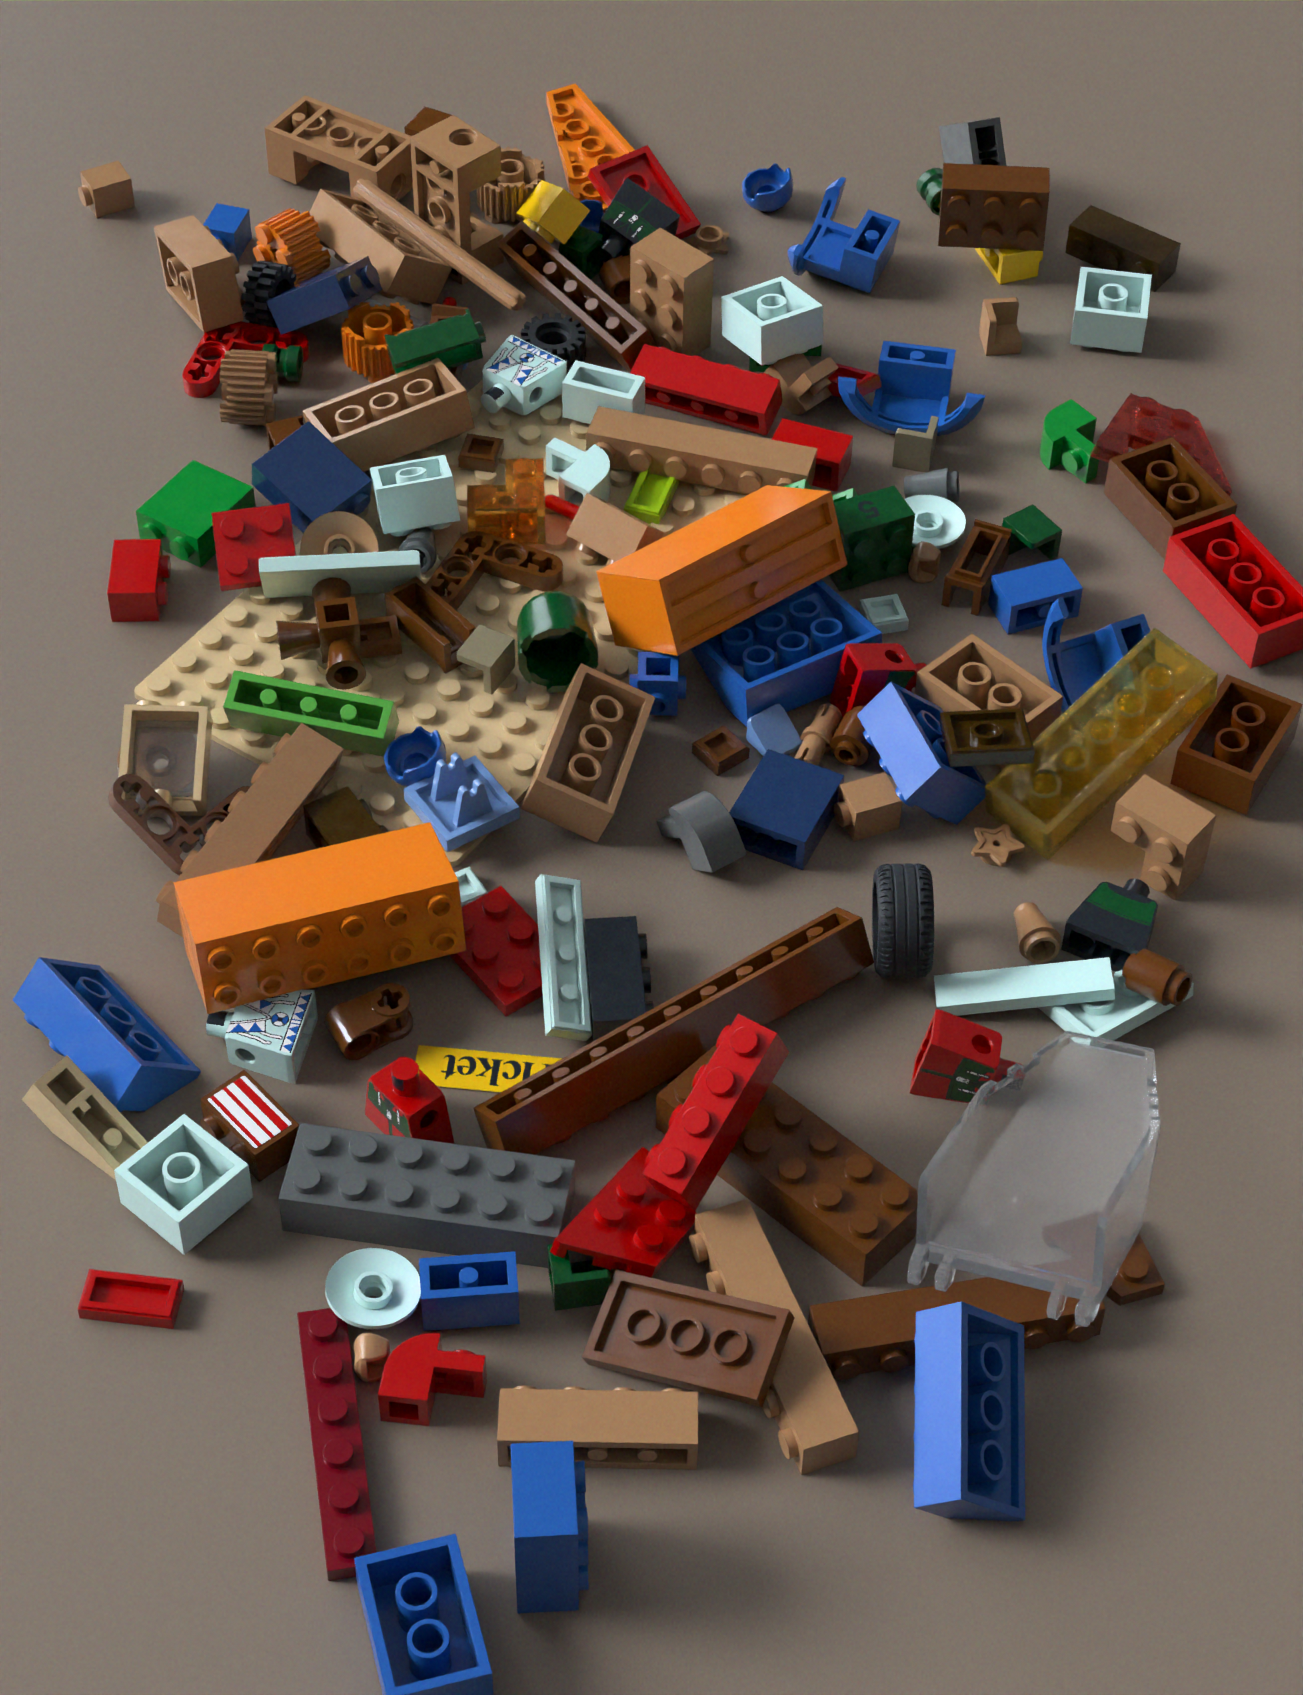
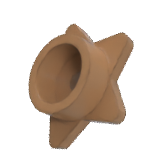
M705 225L697 229L696 237L686 239V243L707 255L712 253L727 254L729 248L725 242L729 238V233H723V230L717 226Z
M1003 824L994 830L983 827H976L974 830L978 843L973 847L971 855L980 857L986 864L1004 867L1010 861L1012 854L1025 850L1023 843L1011 837L1008 824Z

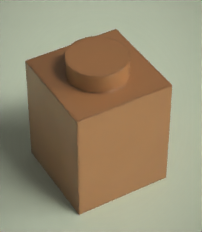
M119 160L80 171L82 186L78 187L80 200L84 207H90L96 218L135 207L131 177Z
M886 772L839 784L838 803L834 804V814L839 826L846 828L854 842L899 829L902 801L897 796L895 787Z

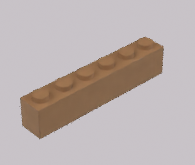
M598 406L586 433V451L594 444L602 448L609 457L611 468L637 473L644 472L650 468V474L674 477L682 482L748 495L766 485L783 487L806 479L809 485L812 486L815 476L817 448Z
M303 723L298 726L292 735L284 734L274 750L275 757L269 764L264 761L259 765L251 779L252 786L246 793L241 790L236 794L229 805V815L223 822L216 820L212 824L204 839L206 844L199 852L192 850L181 866L180 871L182 874L175 882L269 860L304 815L303 805L315 801L336 774L344 748ZM169 880L162 887L156 899V902L160 904L157 922L183 937L174 883Z
M741 1200L695 1214L694 1235L689 1236V1242L696 1262H704L708 1271L706 1279L709 1291L789 1309L795 1317L763 1404L766 1416L769 1419L775 1417L780 1428L778 1438L783 1454L787 1459H794L801 1475L855 1458L859 1430L749 1200Z

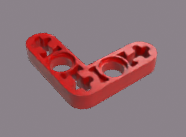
M242 321L205 332L182 373L185 393L194 398H204L212 395L220 384L221 359H225V351H231V349L262 351L264 344H276L279 348L283 349L288 348L290 345L301 346L304 363L309 358L307 336L297 331H290L281 335L278 328ZM258 340L267 341L262 344H251V342ZM211 356L220 357L219 359L215 360H205V358Z

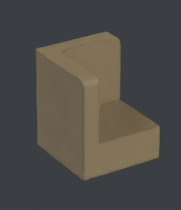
M931 416L926 433L901 428L897 429L892 467L929 472L936 449L939 417Z
M479 624L457 651V660L483 670L484 692L493 695L515 667V639Z

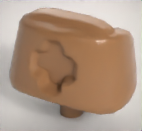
M921 541L913 550L908 565V572L911 579L917 583L932 582L938 576L941 551L933 544Z
M362 1333L356 1338L354 1343V1370L360 1380L369 1383L381 1380L384 1365L390 1355L388 1339L373 1333Z

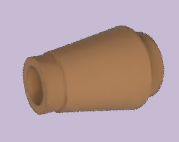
M1026 902L1019 905L1014 911V918L1021 955L1035 964H1044L1053 960L1060 950V934L1038 909L1036 904Z

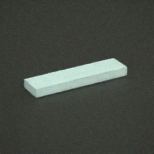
M540 874L535 881L545 1036L587 1041L592 1035L581 880Z
M1109 957L934 975L937 1009L956 1016L1115 999Z

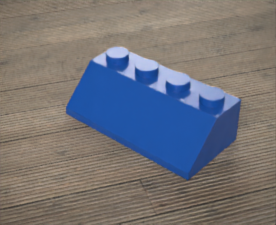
M39 957L13 998V1001L25 1013V1020L33 1027L40 1029L50 1040V1047L62 1056L67 1055L119 1112L124 1110L145 1112L197 1079L201 1073V1070L100 965Z
M962 1301L916 1312V1334L914 1339L915 1431L913 1435L914 1508L945 1518L1024 1521V1325Z

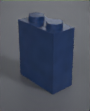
M367 256L302 281L266 302L282 335L348 310L383 289L380 284L378 271L371 264Z
M309 421L252 463V485L273 505L289 503L292 523L303 534L310 523L323 514L344 511L358 515L368 507L371 501L372 480Z
M768 749L729 812L736 824L745 850L804 870L835 816L834 804L838 803L839 784L844 783V775Z

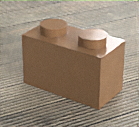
M586 493L566 533L567 536L578 541L576 549L594 558H597L599 553L609 558L606 563L607 566L661 539L664 532L626 511Z

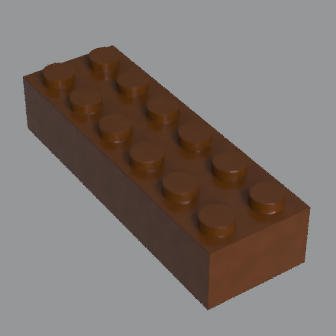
M716 1045L656 1094V1128L663 1134H666L669 1129V1120L675 1108L680 1104H684L691 1093L693 1079L702 1065L708 1064L715 1053ZM773 1082L770 1084L717 1174L862 1287L923 1230L927 1205L926 1196Z

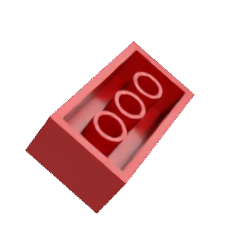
M1235 514L1169 537L1163 572L1250 669L1303 649V587Z

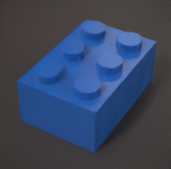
M890 682L857 714L865 728L863 735L869 744L878 751L881 757L879 764L895 781L897 785L895 792L902 802L909 807L916 805L924 809L935 819L941 817L957 825L991 791L976 766H949L940 728V713L944 712L942 708Z
M573 1441L510 1444L517 1614L579 1610V1590H589L584 1460L574 1461Z
M456 1533L354 1558L358 1591L383 1695H494L492 1670Z

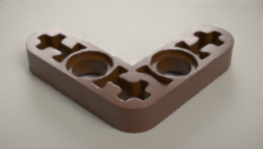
M470 531L458 539L426 585L457 611L483 573L536 590L552 591L562 585L563 563L554 554L489 533ZM469 552H473L472 559L469 556ZM511 557L520 560L516 564L501 562L503 559ZM457 570L468 573L463 577H452L449 575L452 571Z
M124 774L118 777L112 785L108 800L113 811L174 873L180 876L182 874L180 869L184 862L180 858L182 851L188 853L197 845L198 841L203 847L206 844L204 839L207 834V825L214 823L216 820L223 822L229 815L228 808L236 794L241 790L246 793L251 786H242L236 789L191 827L144 779L134 774ZM133 790L137 793L135 800L129 798L125 801L121 797L123 791L129 793ZM146 804L150 805L141 817L137 815L140 808L143 810ZM152 817L163 818L169 824L170 831L166 834H156L148 827L147 820Z

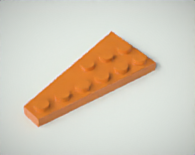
M576 83L546 92V103L569 192L578 201L587 199L602 202L603 212L605 213L608 206L588 178L590 168L632 152L635 149Z

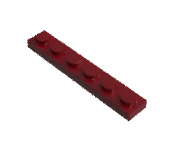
M331 1308L298 1312L299 1336L328 1581L356 1577L354 1558L376 1553L377 1551L348 1326Z

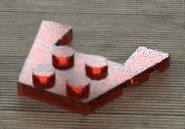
M1130 393L1096 442L1090 457L1109 463V459L1128 453V447L1136 450L1174 437L1229 496L1232 494L1230 484L1199 418L1184 409H1174L1160 404L1150 397H1140Z

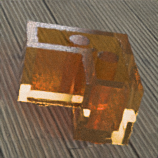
M543 458L505 459L506 485H467L468 532L481 531L523 545L546 544Z

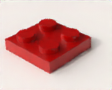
M289 503L211 513L221 591L262 586L259 574V559L296 556Z

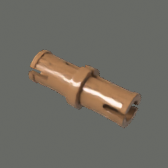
M822 704L818 707L811 725L806 727L801 734L800 740L803 742L794 758L816 766L819 765L823 755L830 751V741L842 719V713L837 707L830 704L825 716L827 704Z

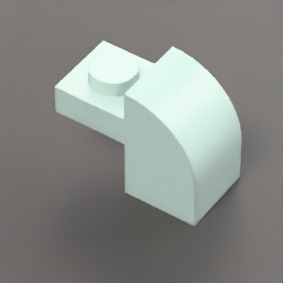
M553 438L546 445V474L558 480L560 498L580 506L586 493L608 502L610 496V460L602 448L594 444L584 452L557 438Z

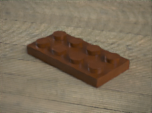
M615 1270L582 1358L588 1365L763 1407L795 1317L789 1309Z

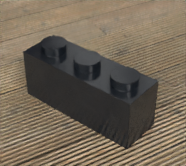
M636 916L584 919L593 1041L654 1008L653 1001H645L644 993H651L650 967L641 966V960L648 958L646 933L638 934Z

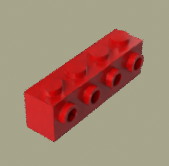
M644 344L630 374L645 377L646 404L766 436L783 402L780 379L766 373L758 374L742 370L731 364L723 365L708 361L697 355L689 356L677 353L666 347H654Z
M737 1014L731 1025L725 1026L717 1039L715 1053L709 1063L702 1065L693 1079L691 1093L684 1104H680L675 1108L669 1120L667 1133L660 1144H656L651 1148L645 1159V1169L642 1174L660 1193L696 1211L789 1054L778 1033L740 1014Z

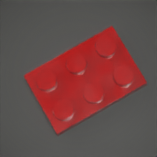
M648 145L590 168L588 178L607 206L610 205L623 182L629 178L680 215L675 234L677 238L683 239L695 234L697 229L700 228L701 223Z
M502 886L463 906L462 917L466 951L449 956L505 1017L542 997L538 924Z

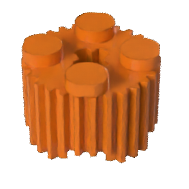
M289 208L259 223L255 227L258 245L253 248V253L257 262L266 261L289 265L294 270L292 274H296L297 280L294 284L318 275L323 270L329 268L331 263V255L328 249L322 251L323 246L320 244V239L316 236L317 232L321 231L318 222H315L313 215L310 216L309 211L300 214L298 210Z
M360 302L359 305L348 309V318H344L341 328L343 357L347 367H351L352 372L357 371L358 375L364 374V377H367L370 383L390 377L391 374L395 375L384 335L397 336L399 333L414 329L413 320L410 319V310L406 309L405 305L400 306L399 302L390 303L389 307H386L385 304L382 306L375 304L374 307H371L370 302Z

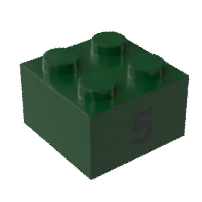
M895 485L834 502L847 565L829 574L840 592L908 572L915 513Z

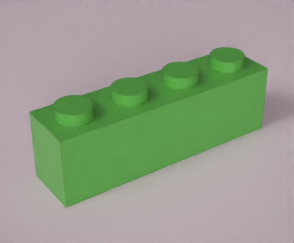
M236 670L233 672L223 706L231 727L283 737L286 733L292 735L298 726L303 723L344 749L384 757L389 743L395 739L399 724L394 701Z

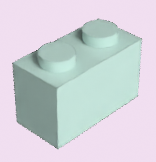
M575 360L562 382L563 417L591 424L598 406L643 415L645 412V377Z

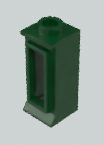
M468 308L465 309L466 314L462 316L456 315L399 333L397 336L384 335L388 355L395 374L439 358L448 369L482 359L481 343L486 342V337L480 320L474 322Z

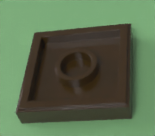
M1023 709L950 711L940 713V728L950 767L1034 763L1035 750Z

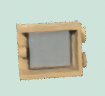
M141 700L136 705L124 704L118 777L124 774L140 776L179 816L206 815L213 719L208 706H203L194 701H182L178 705H161L159 702L152 700ZM133 790L129 793L123 791L121 797L125 801L129 798L135 800L137 793ZM146 804L143 810L140 808L137 815H142L150 805Z

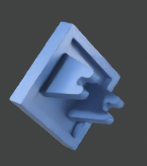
M455 752L451 755V762L448 765L443 759L437 761L435 774L432 777L404 788V800L423 823H431L441 845L447 852L520 818V810L517 803L476 756L463 761L460 755Z

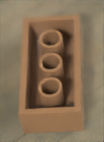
M320 189L309 213L310 216L313 215L315 222H318L321 231L317 232L316 236L320 239V244L323 247L332 249L335 252L333 256L344 264H349L368 256L371 264L379 274L383 290L378 293L387 298L395 299L396 296H400L415 305H418L420 301L430 304L436 303L453 267L361 199Z
M439 358L302 411L305 422L309 421L363 472L370 470L371 467L388 465L397 458L413 452L423 451L430 445L445 439L456 438L463 432L475 428L466 389Z
M581 663L565 692L521 809L597 843L616 809L655 696Z

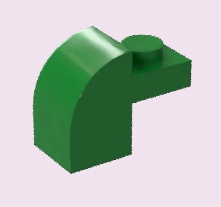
M1072 399L1055 407L1046 415L1043 423L1039 455L1042 463L1049 470L1061 464L1067 471L1086 484L1097 477L1101 449L1093 444L1097 418Z

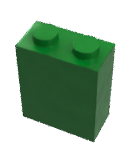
M192 460L136 510L140 539H161L162 550L176 556L180 560H185L201 568L216 554L211 513L256 507L254 487Z

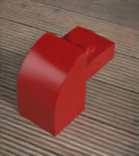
M425 1333L405 1340L392 1351L384 1365L378 1392L380 1420L429 1426L436 1393L484 1398L487 1384L486 1355L474 1354L463 1349L443 1351L440 1333Z

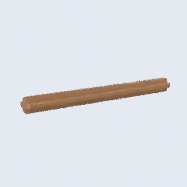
M363 178L356 181V186L353 188L355 196L509 310L520 311L523 304L526 302L525 294L371 181L364 180Z

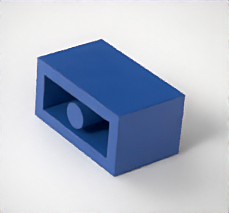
M1060 558L992 575L988 605L1008 635L1045 625L1052 603L1060 597H1063L1069 613V617L1066 619L1078 617L1083 587L1064 559Z
M515 1251L419 1258L423 1331L520 1324Z

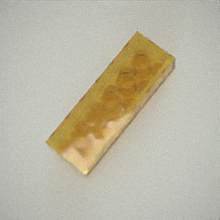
M1154 628L1032 742L1035 750L1034 763L1008 764L985 785L986 812L1001 824H1008L1010 831L1049 860L1216 701L1218 673Z

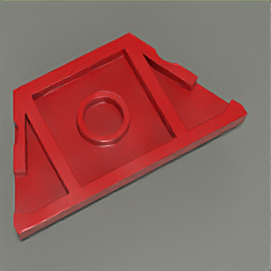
M641 1147L555 1238L550 1253L564 1258L567 1250L594 1256L592 1263L594 1266L610 1270L621 1269L628 1273L652 1278L695 1229V1214L697 1213L660 1193L642 1173L645 1169V1159L649 1151Z

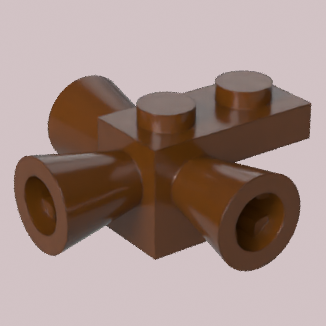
M326 578L319 581L313 587L312 597L315 602L316 623L276 620L281 660L320 648L322 664L327 663L326 680L330 686L336 689H351L364 681L366 670L361 659L402 654V644L396 615L358 619L355 597H351V587L347 581L341 578Z

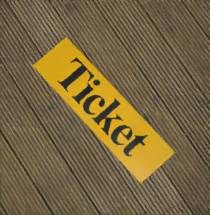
M418 1045L415 1061L419 1069L437 1087L501 1093L562 1058Z

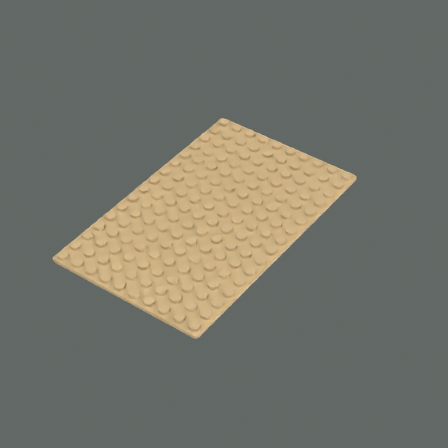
M482 379L467 393L475 428L463 432L456 438L445 439L430 445L423 451L407 454L390 463L394 464L445 455L453 475L460 521L452 522L451 526L444 529H431L435 535L436 562L430 570L421 573V581L425 584L428 582L458 539L470 531L489 533L554 554L563 563L562 585L552 591H561L576 596L584 602L592 617L598 647V666L595 670L629 685L630 674H638V652L651 651L615 646L596 571L607 566L606 563L609 558L600 553L597 558H594L576 549L578 541L566 535L573 520L547 509L543 503L544 498L549 494L559 497L558 480L546 474V445L553 438H557L586 452V433L590 424L563 417L562 394L528 415H519L505 407H502L496 413H490L481 403V396L483 395ZM467 433L504 439V450L495 473L459 468L458 457ZM610 467V496L608 502L623 510L640 473ZM680 481L660 524L651 523L649 525L664 532L663 538L748 494ZM372 485L371 501L368 507L357 516L365 520L373 529L378 541L379 552L398 551L402 542L411 534L405 536H392L391 533L383 534ZM301 541L295 545L296 556H301ZM337 547L333 550L332 554H346L347 550L343 547ZM469 552V556L471 559L473 552ZM511 557L505 558L501 562L516 564L520 560ZM462 570L449 573L452 577H463L468 574ZM483 573L457 612L476 628L480 624L515 639V667L493 695L484 692L483 670L463 663L445 674L434 659L400 630L402 654L361 659L366 670L364 681L351 689H336L330 686L326 680L327 663L322 664L320 648L281 660L276 620L316 623L313 597L265 598L262 586L244 590L134 689L135 698L139 701L152 700L159 702L161 705H178L182 701H194L203 706H208L213 719L211 740L258 765L264 761L268 764L275 757L274 750L282 737L231 727L223 706L234 670L394 701L399 718L395 739L400 735L412 733L418 726H421L430 733L437 730L446 747L447 765L451 762V755L455 752L460 755L463 761L476 756L517 804L526 796L565 692L551 693L547 692L546 686L536 684L532 680V683H528L519 670L518 616L522 607L531 598L548 591L536 590L487 573ZM387 592L351 594V597H355L358 619L386 616L385 593ZM344 749L338 771L318 795L321 798L348 786L358 800L362 798L367 802L372 817L378 826L384 825L389 832L424 824L404 800V788L406 787L396 783L388 775L384 757ZM489 833L449 852L443 847L451 866H458Z

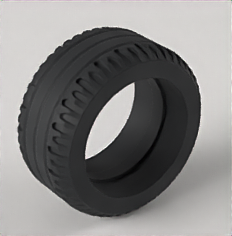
M887 863L880 865L874 871L872 886V947L874 969L880 977L922 978L926 977L932 970L934 955V894L931 871L924 864L899 863L890 865Z

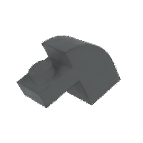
M702 791L673 805L668 809L669 815L656 821L662 836L680 838L694 870L713 873L747 855L730 813L721 801L710 792Z

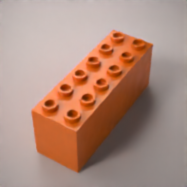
M766 485L596 571L615 646L678 656L847 565L831 491Z
M430 822L173 882L186 953L207 1014L298 990H309L466 951L459 881Z

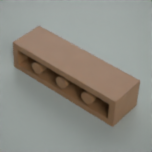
M527 1385L515 1388H500L497 1432L498 1466H511L510 1444L573 1441L574 1461L584 1460L585 1468L697 1470L698 1392H685L678 1388H667L662 1391H636L628 1387H619L613 1390H586L578 1386H570L564 1389H537Z

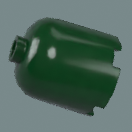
M548 591L534 596L522 607L517 620L518 664L525 681L532 683V680L536 684L546 686L547 692H566L581 663L593 669L597 668L598 647L592 617L584 602L572 594L561 591Z

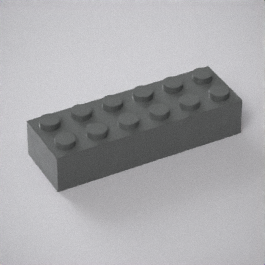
M300 1123L278 1198L282 1230L458 1256L515 1251L516 1264L548 1268L547 1245L553 1244L555 1238L569 1224L575 1196V1160Z

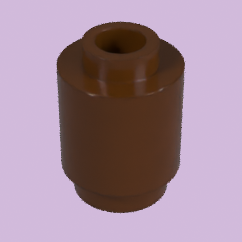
M856 706L848 711L830 741L831 752L843 764L853 766L864 764L874 748L863 735L865 728L857 716L865 706Z
M1142 949L1137 954H1131L1126 960L1122 971L1123 977L1126 978L1125 985L1127 989L1164 1006L1169 1004L1179 1006L1188 995L1192 984V974L1186 972L1183 965L1148 949Z

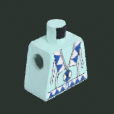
M510 335L484 365L482 371L483 395L481 396L483 407L490 413H496L502 407H505L519 415H528L562 394V382L567 375V361L514 335Z
M298 990L236 1006L234 1012L219 1011L211 1013L207 1018L206 1033L210 1036L225 1038L228 1059L231 1064L295 1084L318 1020L315 991Z

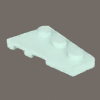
M1123 970L1115 972L1113 976L1114 1000L1038 1008L1092 1053L1175 1005L1169 1004L1164 1006L1127 989L1125 985L1126 978L1123 977ZM1193 982L1185 1000L1193 996Z

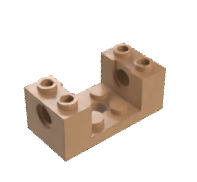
M306 95L301 97L264 128L269 174L285 181L298 184L308 175V171L313 166L323 162L349 172L351 197L354 198L358 197L354 195L353 188L356 186V181L361 178L371 181L397 201L413 189L410 135Z
M455 115L411 136L414 214L489 269L503 263L504 255L497 246V243L503 239V233L490 224H484L475 213L470 212L471 201L469 197L470 192L501 176V146ZM452 268L449 276L461 285L470 281Z

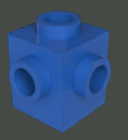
M638 652V674H630L629 685L655 696L649 715L677 716L678 699H686V675H678L679 655Z

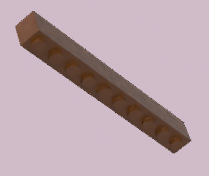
M836 907L475 1106L473 1109L486 1147L488 1149L536 1155L553 1144L563 1143L570 1139L573 1133L590 1123L604 1120L613 1110L628 1102L637 1101L643 1098L647 1091L665 1081L677 1078L684 1070L716 1045L723 1028L731 1025L737 1014L764 1026L773 1020L786 1017L790 1010L804 1002L821 997L827 989L841 981L855 978L859 971L874 963L862 917Z

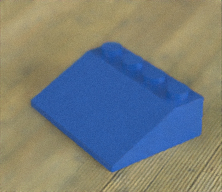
M820 579L691 648V651L726 708L747 727V721L750 717L775 704H780L785 712H788L831 694L845 645L850 643H882V632Z

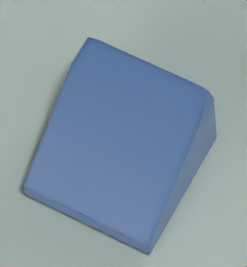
M780 704L767 708L750 717L747 721L746 740L762 756H764L768 749L788 755L798 750L803 742L800 740L798 732Z

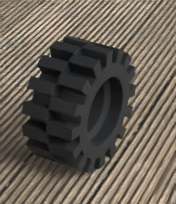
M258 261V264L254 263L252 265V271L249 270L247 273L249 280L244 281L243 287L246 288V293H242V300H245L242 310L246 312L244 317L246 320H249V323L278 328L266 301L296 285L294 282L297 278L296 274H292L294 271L292 267L266 261Z
M546 313L542 314L541 320L535 316L531 318L532 323L527 321L524 324V329L521 330V339L567 361V374L575 360L585 362L584 326L581 327V322L578 320L572 322V316L566 315L562 319L561 313H555L553 318H549V314Z

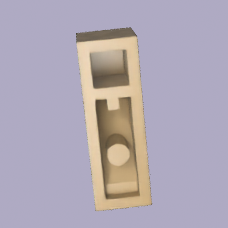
M67 1055L33 1083L22 1098L23 1102L53 1134L115 1180L114 1170L148 1143Z

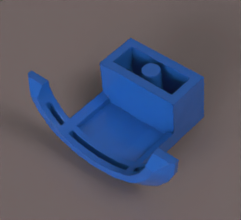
M841 177L826 189L821 207L810 232L802 245L797 244L788 249V260L795 275L800 276L807 270L870 293L893 255L900 220L868 209L856 229L834 222L833 219L846 182V178Z
M883 341L878 367V375L880 376L882 387L876 389L872 406L860 394L857 387V379L838 376L839 393L844 404L852 414L863 423L882 432L894 435L898 428L926 433L931 416L939 417L937 436L948 435L970 423L982 409L985 395L967 393L961 406L946 416L952 385L955 349Z
M1060 597L1051 605L1046 618L1042 639L1045 668L1051 688L1063 696L1061 711L1077 734L1096 749L1104 752L1118 750L1111 730H1100L1088 719L1149 700L1171 690L1144 614H1140L1109 624L1093 633L1060 643L1062 625L1065 619L1069 617L1064 599Z

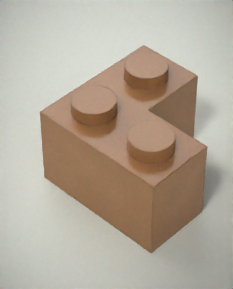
M1144 774L1116 802L1111 832L1146 852L1140 880L1148 884L1152 889L1176 900L1204 871L1216 815Z

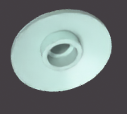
M915 495L905 498V501L915 513L912 547H915L921 541L933 544L938 549L945 548L957 542L964 534L966 526L965 515L955 503L934 495Z
M381 1248L359 1249L344 1255L331 1267L326 1278L325 1295L332 1311L346 1323L364 1329H384L403 1322L415 1311L421 1298L420 1276L412 1263L398 1253Z

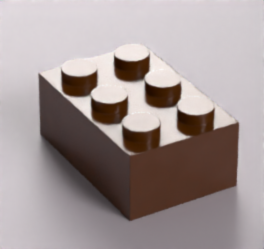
M943 163L938 246L1043 251L1050 194V168Z
M1174 437L1109 459L1104 494L1164 560L1170 536L1236 514L1237 504Z
M1227 674L1178 748L1170 784L1247 815L1294 740L1303 704Z

